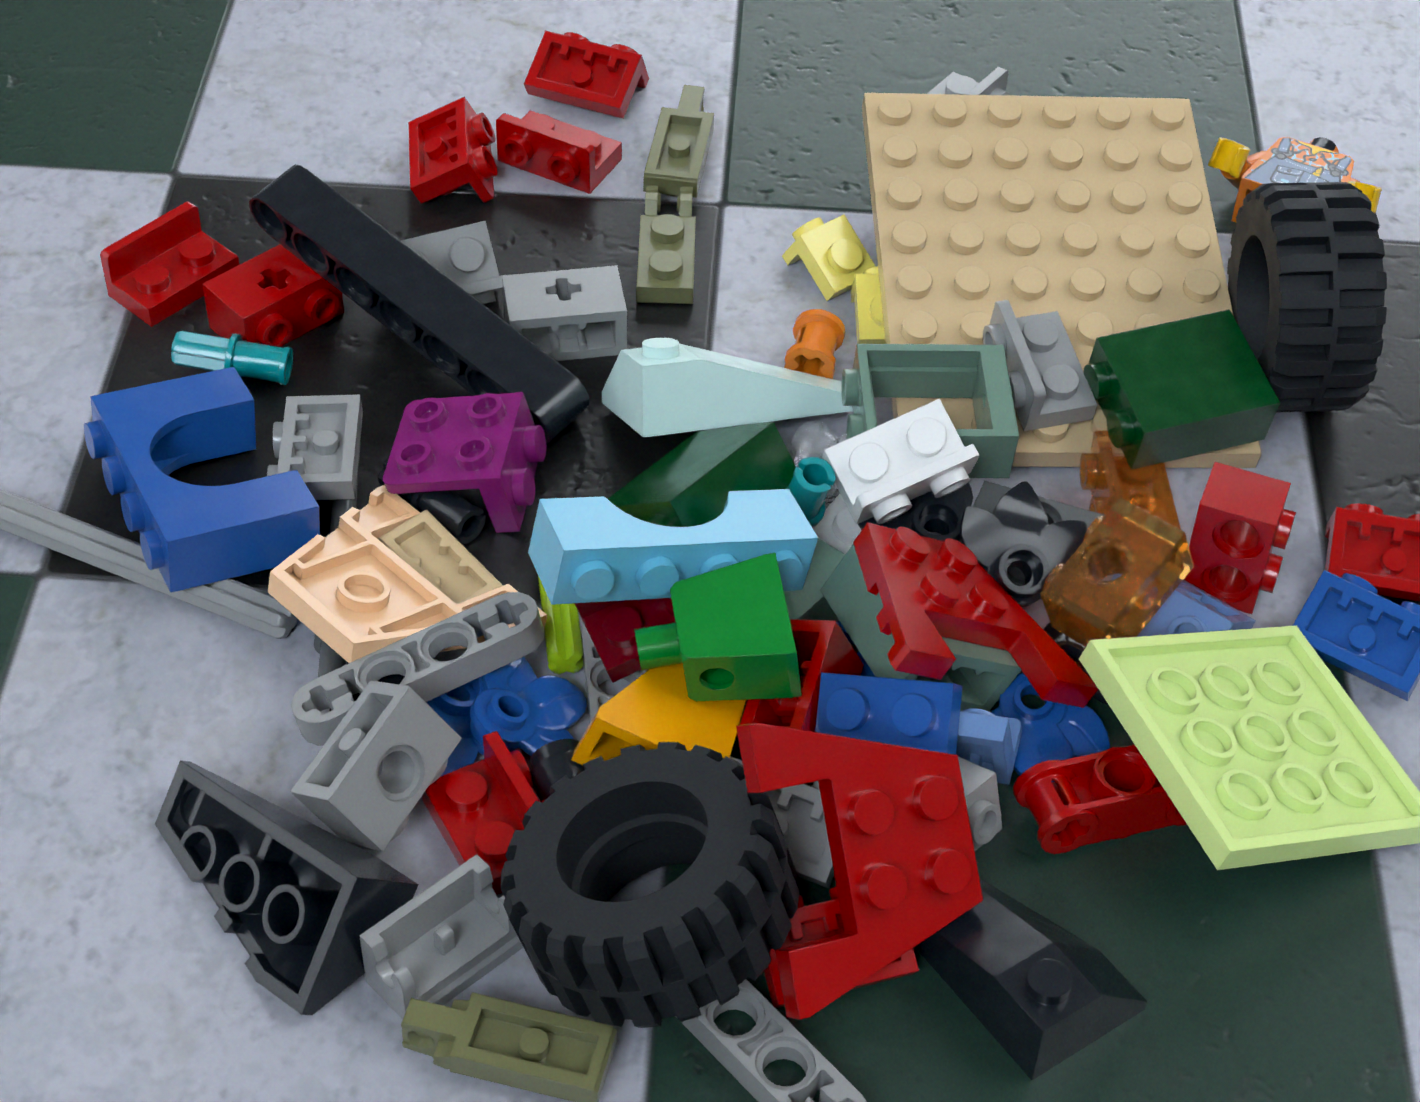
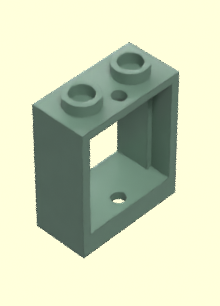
M856 345L853 369H843L841 381L843 406L853 407V414H849L847 418L846 440L878 426L874 397L972 398L977 429H956L963 445L966 447L974 444L980 455L968 476L969 478H1010L1019 440V432L1004 345Z

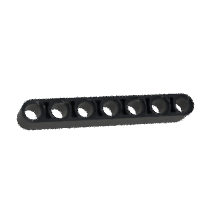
M296 164L291 166L250 199L249 207L255 221L270 237L473 396L486 393L523 392L534 424L540 425L544 430L546 445L588 408L590 404L589 395L580 380L569 370L308 169Z

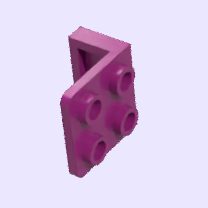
M523 392L486 393L475 396L415 400L405 407L383 475V482L387 491L392 494L479 489L496 533L519 532L526 506L532 505L534 502V475L538 462H543L546 456L545 433L540 425L534 424Z

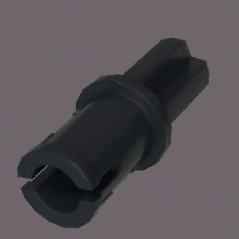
M389 457L383 462V469L378 474V481L381 486L385 485L383 475ZM453 490L398 494L420 513L427 509L461 544L473 541L481 533L485 525L486 516L483 514V509L474 506Z

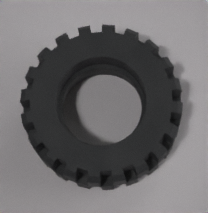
M1347 182L1262 184L1244 198V206L1239 208L1236 216V229L1232 231L1230 242L1232 249L1231 257L1228 258L1227 274L1229 275L1228 291L1234 318L1280 401L1277 412L1347 410L1368 393V384L1375 379L1378 370L1376 362L1377 358L1381 356L1384 342L1382 339L1383 324H1386L1387 307L1384 306L1385 290L1387 289V273L1384 272L1383 268L1385 252L1383 240L1379 238L1378 234L1380 225L1377 215L1371 211L1372 203L1361 190Z
M659 742L657 749L645 750L639 744L622 748L620 756L604 761L602 756H599L583 764L585 771L571 779L565 775L550 786V796L543 803L536 800L525 813L522 821L525 829L523 831L515 830L505 855L508 861H505L501 872V891L505 897L503 906L540 981L550 995L559 998L562 1006L580 1016L588 1017L591 1014L594 1021L622 1027L625 1020H632L634 1026L638 1028L661 1027L663 1018L677 1016L678 1020L683 1022L701 1016L699 1008L715 1000H718L720 1005L725 1004L739 995L738 985L749 977L755 981L765 971L771 962L769 951L782 947L792 927L789 919L793 918L798 907L799 889L795 882L798 874L768 794L766 792H747L742 764L729 757L723 759L721 753L695 745L691 751H687L685 745L678 742ZM673 864H692L676 880L654 893L628 901L609 902L621 888L644 873Z

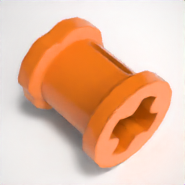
M810 309L802 312L796 318L793 327V335L796 341L786 352L784 368L833 379L836 362L833 355L842 346L846 333L840 318L822 309Z

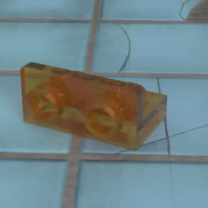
M1094 431L1091 453H1082L1079 476L1082 490L1091 491L1092 498L1089 511L1106 515L1101 538L1105 559L1180 558L1184 539L1164 462L1131 470L1125 456H1113L1108 431Z

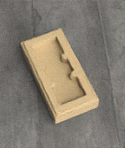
M427 509L378 538L379 541L457 604L503 586Z

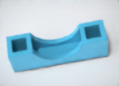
M790 489L729 491L724 511L720 516L708 523L691 527H670L640 520L625 513L604 496L551 498L539 500L528 554L551 605L671 598L670 588L677 581L770 553H776L783 590L795 591L803 590L818 537Z

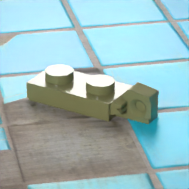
M684 85L678 109L661 108L644 171V192H646V186H658L659 193L677 196L680 193V187H693L692 197L697 198L714 131V113L704 112L703 98L705 87Z
M472 992L469 1000H453L451 1007L411 998L401 1023L403 1047L432 1056L434 1059L433 1064L439 1067L450 1069V1072L572 1102H599L617 1044V1029L614 1026Z

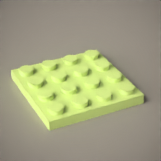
M1297 625L1090 640L1081 654L1080 662L1217 870L1420 843V791Z

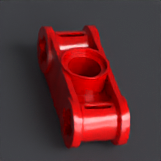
M1135 745L1112 747L1098 753L1065 760H1047L1035 764L1024 771L1017 778L1013 786V794L1017 802L1022 807L1029 808L1039 827L1037 831L1038 842L1045 852L1051 854L1066 853L1080 846L1111 839H1123L1133 834L1168 826L1187 825Z

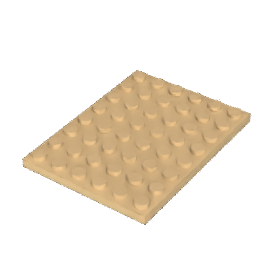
M864 93L862 115L886 344L983 345V329L986 325L990 324L995 302L1009 300L1016 318L1058 311L1084 371V367L1089 363L1097 337L1230 309L1233 315L1190 99ZM891 398L893 419L939 398ZM940 398L955 429H977L972 398ZM1097 400V408L1092 420L1029 431L1023 430L1015 410L1019 440L1012 467L1130 466L1121 448H1116L1112 444L1107 431V419ZM1259 441L1146 467L1213 468L1214 462L1236 468H1256L1262 453Z

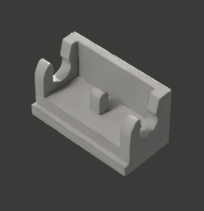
M477 854L360 935L366 982L402 1019L411 998L445 1005L523 948L503 906L504 895L498 899L492 888L493 878L490 866Z

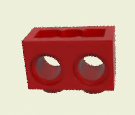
M1214 462L1199 503L1181 578L1238 611L1252 614L1260 590L1273 593L1283 556L1272 554V549L1274 546L1285 550L1296 512L1284 509L1291 483Z

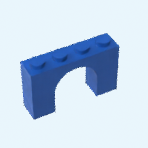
M235 367L90 396L92 422L84 423V436L89 454L92 459H102V470L107 489L111 495L120 494L122 513L128 530L130 532L139 531L141 549L148 569H159L171 593L275 568L317 534L320 535L319 505L297 470L222 486L193 485L168 476L173 471L189 464L256 449L254 398Z

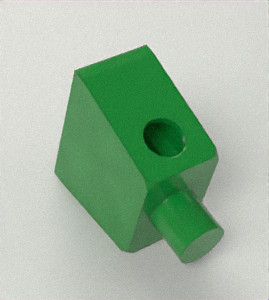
M776 553L761 555L675 582L670 588L675 622L634 629L641 670L683 663L688 697L695 701L774 699L802 696L797 651Z

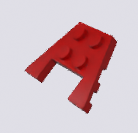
M868 522L854 540L853 544L867 590L874 595L879 593L884 606L876 616L880 632L888 636L892 632L895 641L887 653L890 664L895 671L941 680L956 661L955 656L942 638L945 637L1008 651L1042 700L1084 708L1097 692L1098 688L1093 680L1003 587L978 563L975 554L961 542L951 538L941 541L920 536L907 527L892 529Z
M762 723L736 726L747 792L762 793L818 781L844 932L775 950L787 1017L799 1020L811 1017L983 901L958 755Z

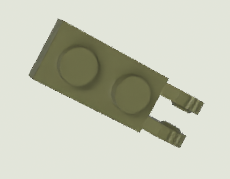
M646 186L645 215L640 216L636 286L637 303L693 304L696 217H692L693 187H680V193L677 195V212L679 216L672 214L658 215L661 211V194L658 192V186Z

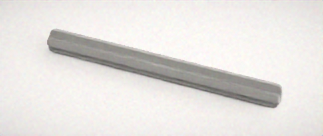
M0 489V529L278 639L286 638L297 623V618L269 593L233 579H226L171 593L159 569H148L140 543Z

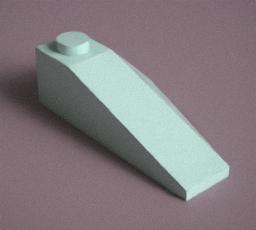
M650 338L642 342V348L621 350L602 390V403L643 438L853 411L852 406H843L841 381L679 344L678 340L672 338Z

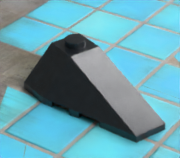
M180 760L155 822V826L190 880L203 883L218 906L219 910L214 917L224 933H235L250 955L244 964L255 981L301 1015L315 1014L365 973L360 935L413 899L419 885L373 854L190 761Z
M980 879L983 901L915 946L919 953L1031 1080L1039 1077L1145 1010L1147 1004L1144 997L1097 948Z

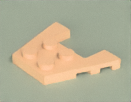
M382 485L370 493L369 503L361 510L352 507L340 516L338 528L327 537L317 534L271 570L267 593L344 660L351 663L497 595L518 591L510 584H506L457 604L378 540L382 535L420 513L398 494L389 493L385 485ZM538 608L543 627L545 628L547 614ZM512 623V624H509L508 626H509V628H510V627H514V626H516V625H515L514 623ZM484 635L477 638L479 643L485 641ZM452 646L449 648H445L440 652L465 649V647Z

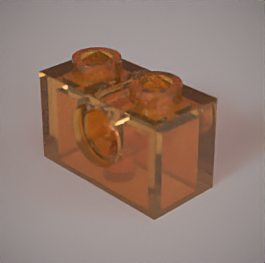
M1120 497L1106 515L1097 517L1090 524L1085 533L1083 543L1066 563L1057 565L1048 575L1040 596L1051 626L1085 647L1090 640L1137 637L1194 567L1186 534L1184 531ZM1122 574L1114 580L1102 581L1109 575Z

